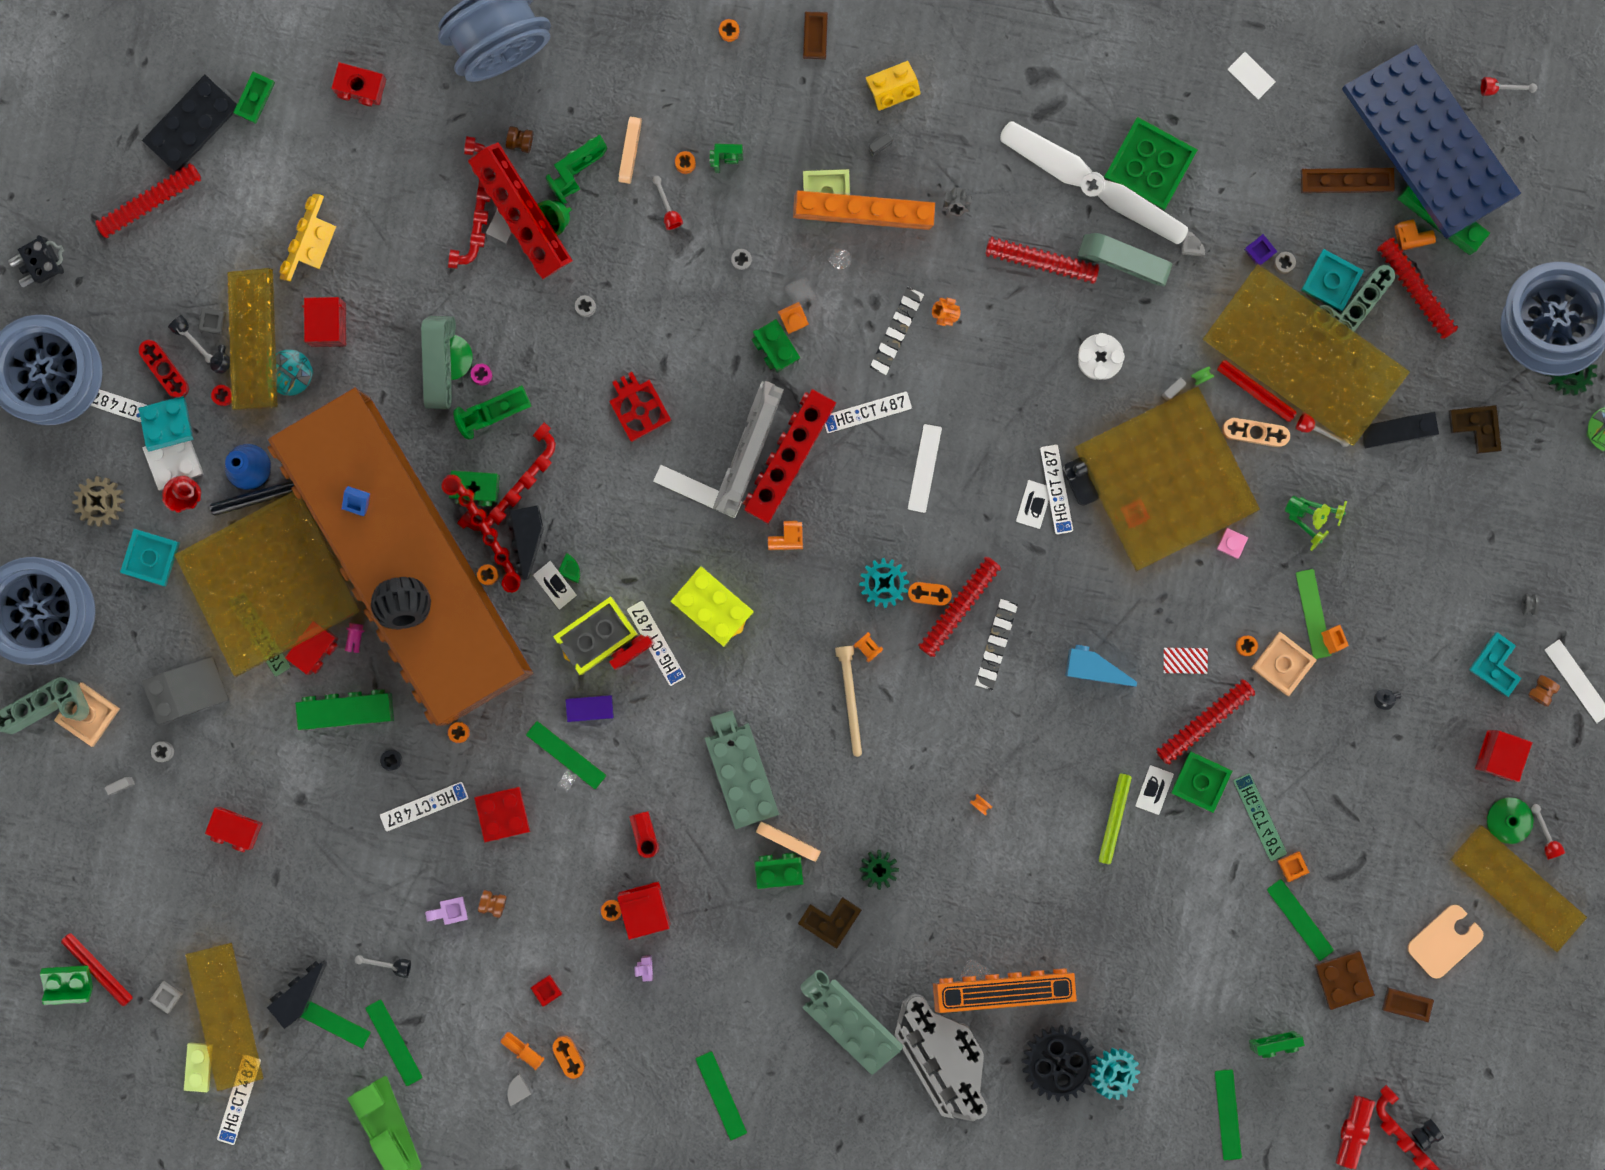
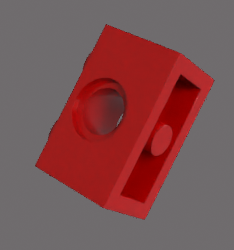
M338 62L331 89L337 94L336 97L350 101V98L359 100V103L372 107L373 104L380 105L387 79L382 73ZM356 82H364V86L361 90H353V86Z

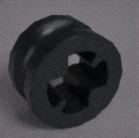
M396 750L385 751L380 758L381 766L388 771L397 770L403 761L401 754ZM394 754L397 764H392L390 767L385 759Z

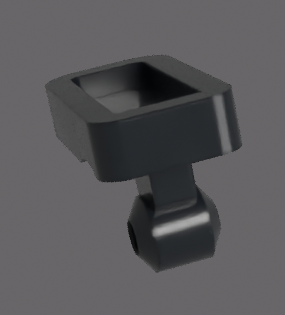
M1083 457L1063 465V472L1079 505L1085 506L1099 499L1100 491Z

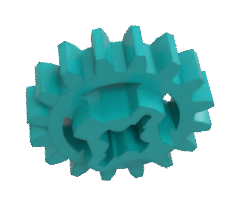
M885 558L881 559V564L873 560L874 567L871 568L866 565L865 569L868 573H861L860 575L865 579L864 582L859 583V586L865 587L861 594H868L867 602L873 599L875 601L874 607H877L879 603H883V607L887 608L889 602L896 606L895 599L902 601L903 597L900 594L908 593L904 585L909 584V580H904L903 578L908 573L907 571L900 572L901 564L896 567L893 566V559H891L889 564L886 563ZM879 568L891 569L888 573L880 574L877 571ZM892 575L888 582L890 587L888 589L884 587L877 592L876 590L880 585L879 578L884 580ZM897 575L900 581L899 590L894 586V578ZM870 577L875 581V588L872 591L869 588ZM880 593H889L892 596L887 599L878 598Z
M1111 1048L1110 1053L1104 1050V1057L1100 1058L1097 1056L1096 1060L1099 1063L1092 1065V1068L1095 1069V1073L1090 1074V1077L1095 1079L1092 1086L1097 1088V1093L1108 1099L1114 1098L1119 1100L1120 1094L1127 1097V1090L1134 1091L1135 1089L1132 1084L1139 1082L1135 1078V1075L1140 1074V1071L1135 1068L1139 1063L1133 1060L1134 1056L1121 1048L1119 1050Z

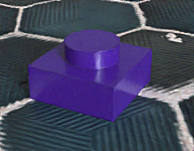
M1264 234L1244 249L1257 267L1277 253V250Z

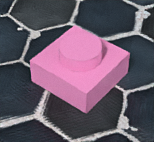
M1226 528L1217 550L1239 559L1248 537Z

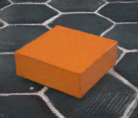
M1299 851L1278 860L1287 882H1291L1309 873Z

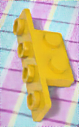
M313 194L306 201L305 215L297 224L296 230L298 232L295 239L289 244L288 258L280 267L281 280L291 281L298 261L316 269L321 267L336 226L316 218L324 198L323 195Z

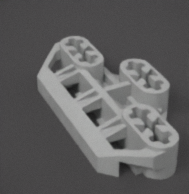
M762 381L746 421L748 425L743 431L730 466L731 468H728L714 503L713 509L733 517L736 516L784 389L775 386V384Z
M919 994L911 995L903 1000L894 1035L904 1046L902 1048L941 1116L953 1119L956 1117L972 1122L983 1118L987 1113L986 1102L980 1093L984 1054L970 1028L964 1023H958L933 1012L926 999ZM914 1001L923 1003L921 1004V1009L930 1024L935 1023L932 1025V1031L928 1029L923 1030L925 1028L923 1019L920 1018L917 1009H911ZM904 1015L913 1029L910 1033L906 1026L901 1028ZM960 1029L962 1032L967 1031L964 1033V1036L973 1052H977L976 1059L973 1060L971 1057L967 1058L969 1056V1052L964 1046L961 1038H955L957 1036V1030ZM922 1039H924L925 1041L921 1042V1044L930 1058L927 1061L923 1057L918 1046H912L917 1042L921 1041ZM939 1067H941V1069L938 1071V1073L942 1078L944 1084L946 1085V1087L943 1089L937 1081L935 1075H929V1073L933 1072ZM961 1082L969 1084L968 1089L978 1105L981 1104L979 1106L980 1111L971 1110L973 1108L971 1101L963 1089L959 1090ZM957 1095L958 1098L954 1099L961 1113L954 1112L951 1103L946 1104L945 1102Z

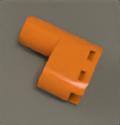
M1414 219L1399 222V224L1394 226L1400 250H1408L1436 242L1433 230L1418 233Z
M784 521V536H768V550L803 549L802 522Z

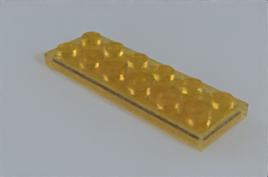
M262 268L227 272L232 410L278 407L273 269Z
M1482 825L1475 829L1450 858L1451 862L1555 952L1562 948L1587 919L1586 915Z
M232 942L185 954L217 1091L264 1079Z

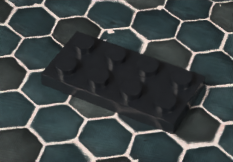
M204 74L142 141L175 172L180 171L234 114L237 103Z

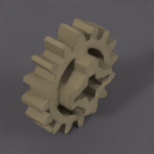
M98 476L95 477V482L92 479H86V486L79 484L81 492H74V495L78 496V500L72 501V504H76L79 507L74 512L77 514L82 513L80 520L85 521L88 519L87 525L93 526L95 521L97 527H102L103 522L106 525H111V518L118 520L119 517L116 513L124 511V509L119 507L120 504L125 503V500L119 498L123 491L115 490L118 484H110V479L105 478L103 482L101 477ZM95 487H105L99 492L93 490ZM95 497L101 498L100 502L103 507L97 505L98 502ZM112 497H113V506H111V498H112ZM98 512H102L105 514L102 517L93 516L96 515Z

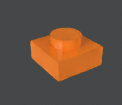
M799 302L778 311L788 334L809 325Z
M1341 625L1321 632L1323 642L1329 654L1349 646Z

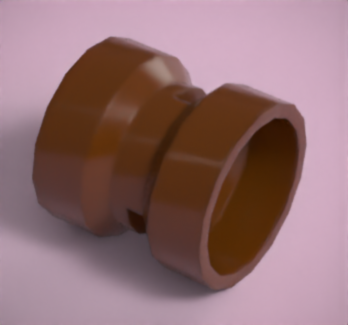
M510 126L506 138V149L514 150L517 148L524 153H530L534 132L528 129L521 131L518 127Z

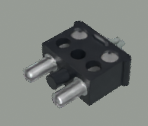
M38 235L37 239L17 249L20 254L8 260L10 266L14 267L24 261L25 264L19 267V270L22 274L30 273V275L19 280L20 285L25 287L32 282L41 284L57 274H63L64 269L61 263L63 261L62 252L64 249L62 245L57 246L55 242ZM51 245L56 249H60L58 252L59 260Z

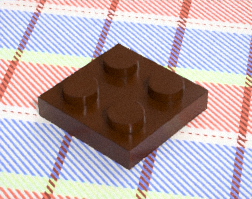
M1359 950L1315 964L1330 1010L1375 996Z

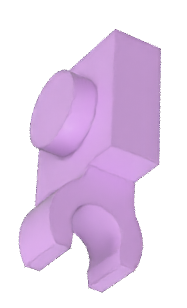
M463 896L440 901V909L425 912L427 921L443 918L445 925L468 920Z
M652 955L642 956L641 962H637V966L634 967L635 977L642 976L643 981L653 980Z

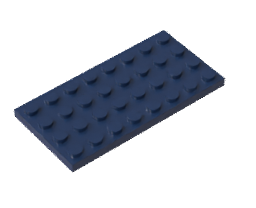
M1417 44L1347 83L1342 88L1347 98L1446 239L1521 194L1518 187Z

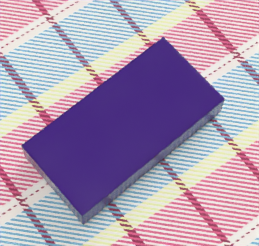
M612 695L565 699L567 722L614 718Z

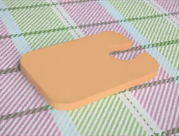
M1451 905L1446 908L1408 944L1409 954L1432 978L1437 979L1444 976L1483 939V931L1475 922L1469 927L1467 933L1463 935L1456 933L1454 929L1456 921L1463 919L1467 915L1465 910L1458 905Z

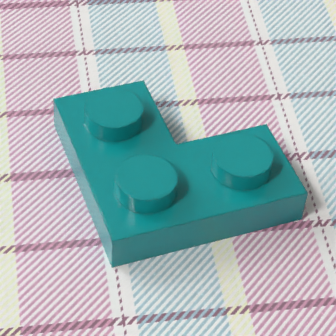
M1495 632L1471 665L1469 671L1505 697H1509L1522 679L1503 665L1516 645L1498 632Z

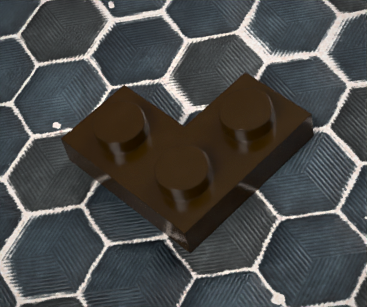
M1497 405L1449 410L1451 433L1474 431L1476 454L1502 451Z
M844 897L840 899L830 916L810 904L798 924L837 949L862 909Z

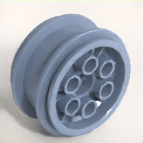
M463 0L448 11L438 24L440 30L438 40L442 45L454 46L459 56L454 65L457 75L464 76L470 82L482 81L500 75L538 53L551 37L549 33L551 28L549 19L535 17L529 6L533 0Z
M1569 262L1541 264L1522 274L1511 287L1501 315V334L1510 354L1526 368L1545 375H1568L1590 366L1605 349V282L1591 270ZM1565 295L1573 297L1569 304V301H1564ZM1538 296L1542 305L1540 306L1532 297ZM1528 314H1536L1538 317L1532 319ZM1592 318L1594 324L1580 323L1583 320ZM1572 333H1580L1582 337L1577 338L1573 336Z
M49 315L25 316L11 322L0 331V406L17 418L35 424L58 425L77 418L91 406L100 390L103 371L99 352L87 334L78 327ZM43 335L44 349L39 347L36 337ZM55 345H59V353L53 356L51 353L52 348ZM71 346L73 352L67 355V349ZM36 350V360L30 362L29 354ZM15 358L25 362L23 363L24 368L13 367ZM75 361V370L68 372V364ZM42 366L46 367L47 373L45 375L42 374ZM29 373L28 383L24 384L23 376ZM70 376L76 377L74 382L69 381ZM68 383L70 387L68 393L62 394L61 387ZM31 388L32 390L23 400L19 394ZM42 389L47 391V396L44 400L39 399V392ZM54 395H56L58 402L53 404Z
M40 557L19 558L1 566L0 655L20 664L49 665L61 662L75 654L89 638L95 622V601L86 580L69 565ZM37 575V589L33 587L30 576ZM48 584H51L54 589L50 596H47L45 593V588ZM28 588L30 595L29 599L25 601L22 594ZM64 588L66 594L58 598L61 589ZM8 597L18 602L15 604L16 607L5 605ZM63 601H67L69 604V609L66 613H63L60 609ZM31 608H37L44 615H36V613L32 612ZM18 611L23 613V618L21 619L20 623H18L15 619V615ZM63 616L69 617L68 624L62 621ZM56 623H59L62 628L58 635L53 632V626ZM19 627L23 628V631L16 639L11 635V632ZM33 628H36L39 632V636L35 640L30 635ZM47 634L50 645L44 647V639Z

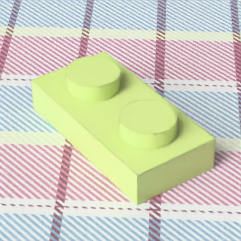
M187 1044L184 1091H209L213 1044Z

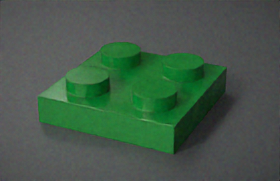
M1189 751L1170 793L1214 813L1233 771Z
M1295 1031L1249 1040L1251 1050L1258 1056L1262 1055V1058L1274 1057L1276 1052L1284 1050L1285 1053L1297 1052L1299 1047L1305 1046L1303 1036Z

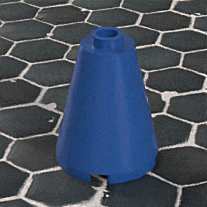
M242 444L235 447L227 455L225 473L228 480L237 488L244 490L257 489L269 478L271 461L267 453L259 446Z

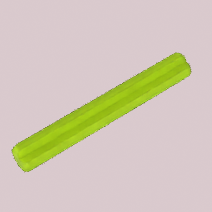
M1119 774L1099 855V862L1104 864H1111L1132 779L1130 775Z

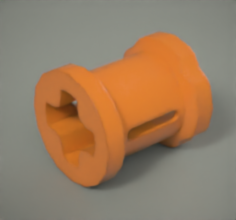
M869 632L853 645L862 651L867 657L868 663L883 650L882 647H878L871 639Z

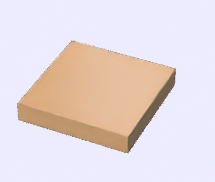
M1278 632L1251 669L1286 696H1290L1317 659L1283 633Z
M80 682L79 686L90 709L87 718L82 721H76L64 717L59 712L54 721L91 747H94L120 708L83 682ZM75 705L72 709L73 714L77 710V705Z

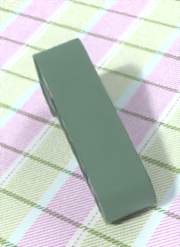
M1099 233L1085 234L1077 254V258L1086 262L1103 263L1149 283L1164 287L1173 266L1171 262Z
M1388 265L1379 266L1369 275L1340 314L1329 306H1319L1310 315L1311 325L1335 343L1344 342L1354 333L1395 279L1394 270ZM1384 273L1385 280L1379 283L1378 286L1375 285L1374 283H1376L1381 277L1380 274ZM1364 290L1372 292V301L1365 299L1363 295ZM1350 308L1358 310V319L1350 316ZM1318 312L1326 314L1327 321L1325 323L1317 319ZM1336 326H1341L1344 328V337H1340L1336 334Z
M429 316L422 321L423 397L426 409H450L451 407L450 339L454 337L456 331L454 316Z
M59 677L1 709L0 732L15 734L57 709L66 718L82 721L89 714V705L77 682ZM67 684V685H68V690H67V692L64 694V693H63V688H64V686ZM46 696H48V701L44 705L43 700ZM75 705H77V710L73 714L72 709ZM28 707V713L24 716V710Z

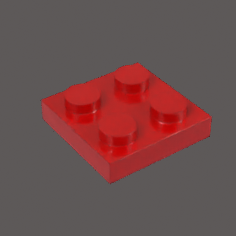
M641 634L631 641L633 646L627 650L621 648L611 655L613 659L609 663L614 670L620 669L652 647L655 642L651 636L647 635L644 637Z
M520 787L474 797L484 843L531 832Z

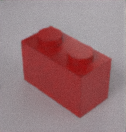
M313 621L285 659L306 675L316 674L324 665L322 662L323 658L327 654L330 656L338 647L336 642L339 638L317 621Z
M215 807L205 834L211 836L210 840L223 844L225 841L233 844L231 848L245 852V850L253 849L263 823L228 809Z

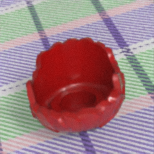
M176 476L165 484L162 492V501L169 510L176 513L186 509H193L201 499V488L197 482L187 476Z

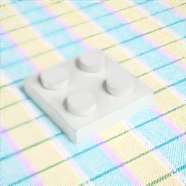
M191 441L148 452L146 446L142 447L159 491H162L168 480L173 477L187 476L193 479L204 474Z

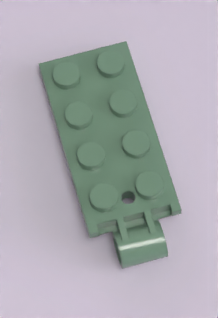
M733 710L710 717L716 735L705 737V741L735 829L779 815L749 723L738 727ZM729 740L734 741L732 746L728 745Z
M815 971L801 984L803 994L811 999L802 1008L871 1075L890 1061L904 1047L836 980H832L829 983V978L823 971Z

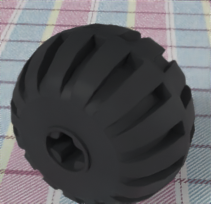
M395 577L383 581L375 588L371 598V610L374 618L380 625L389 629H407L419 625L427 618L431 607V598L427 588L421 581L412 577Z

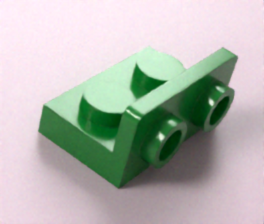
M715 144L714 150H710V167H714L715 173H720V160H725L724 163L738 164V160L743 161V144Z
M777 319L759 330L753 331L754 338L751 340L758 351L761 349L764 351L767 357L763 359L770 370L775 369L778 373L800 359L799 354Z
M784 853L782 858L773 859V855L759 856V860L754 861L757 889L803 885L801 856H796V853Z
M89 966L41 969L40 977L44 990L42 997L43 1005L89 1002L93 990Z

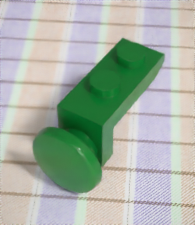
M601 135L589 139L583 146L575 151H571L565 158L554 164L560 175L558 178L553 180L549 174L546 175L545 178L549 188L563 204L568 203L565 199L567 196L580 190L573 176L603 157L608 148Z
M522 385L481 404L466 409L467 412L461 407H457L453 412V416L459 432L465 439L469 440L474 438V429H483L530 408L532 405Z

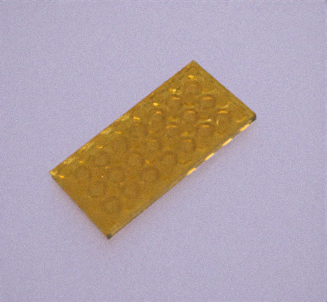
M1259 263L1202 339L1352 446L1355 445L1410 373V370Z

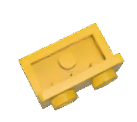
M908 61L865 77L879 111L921 94L917 77Z

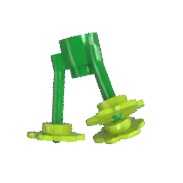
M1292 496L1285 508V512L1290 514V520L1296 522L1313 538L1311 540L1313 545L1310 549L1313 551L1323 542L1329 531L1327 530L1324 534L1321 532L1316 534L1299 517L1304 518L1306 513L1313 515V525H1315V529L1319 530L1326 523L1327 516L1331 512L1336 514L1335 518L1339 519L1337 526H1340L1342 517L1346 515L1345 507L1347 501L1344 502L1343 506L1339 505L1338 509L1326 504L1309 501L1303 497ZM1309 506L1314 507V508H1317V509H1316V510H1312V509L1309 508Z

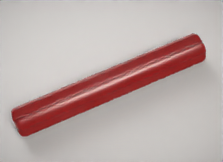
M1223 360L1217 368L1220 373L1287 422L1294 419L1297 413L1294 409L1228 361Z
M67 934L61 940V943L83 966H89L90 973L121 1006H126L132 1000L131 994L73 934Z

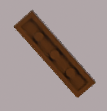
M1394 168L1301 170V193H1375L1395 191Z

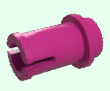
M349 623V627H346L348 635L345 651L359 653L361 636L365 630L361 624Z

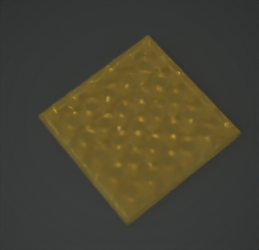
M1198 386L1074 447L1081 462L1083 461L1087 464V474L1136 571L1260 510Z
M294 492L174 554L235 677L360 612L305 501L302 498L298 499Z

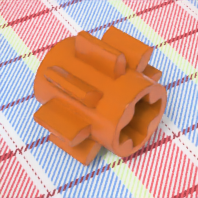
M948 297L946 299L940 298L933 305L932 315L933 318H937L936 324L953 326V323L959 319L960 306L955 305V299Z

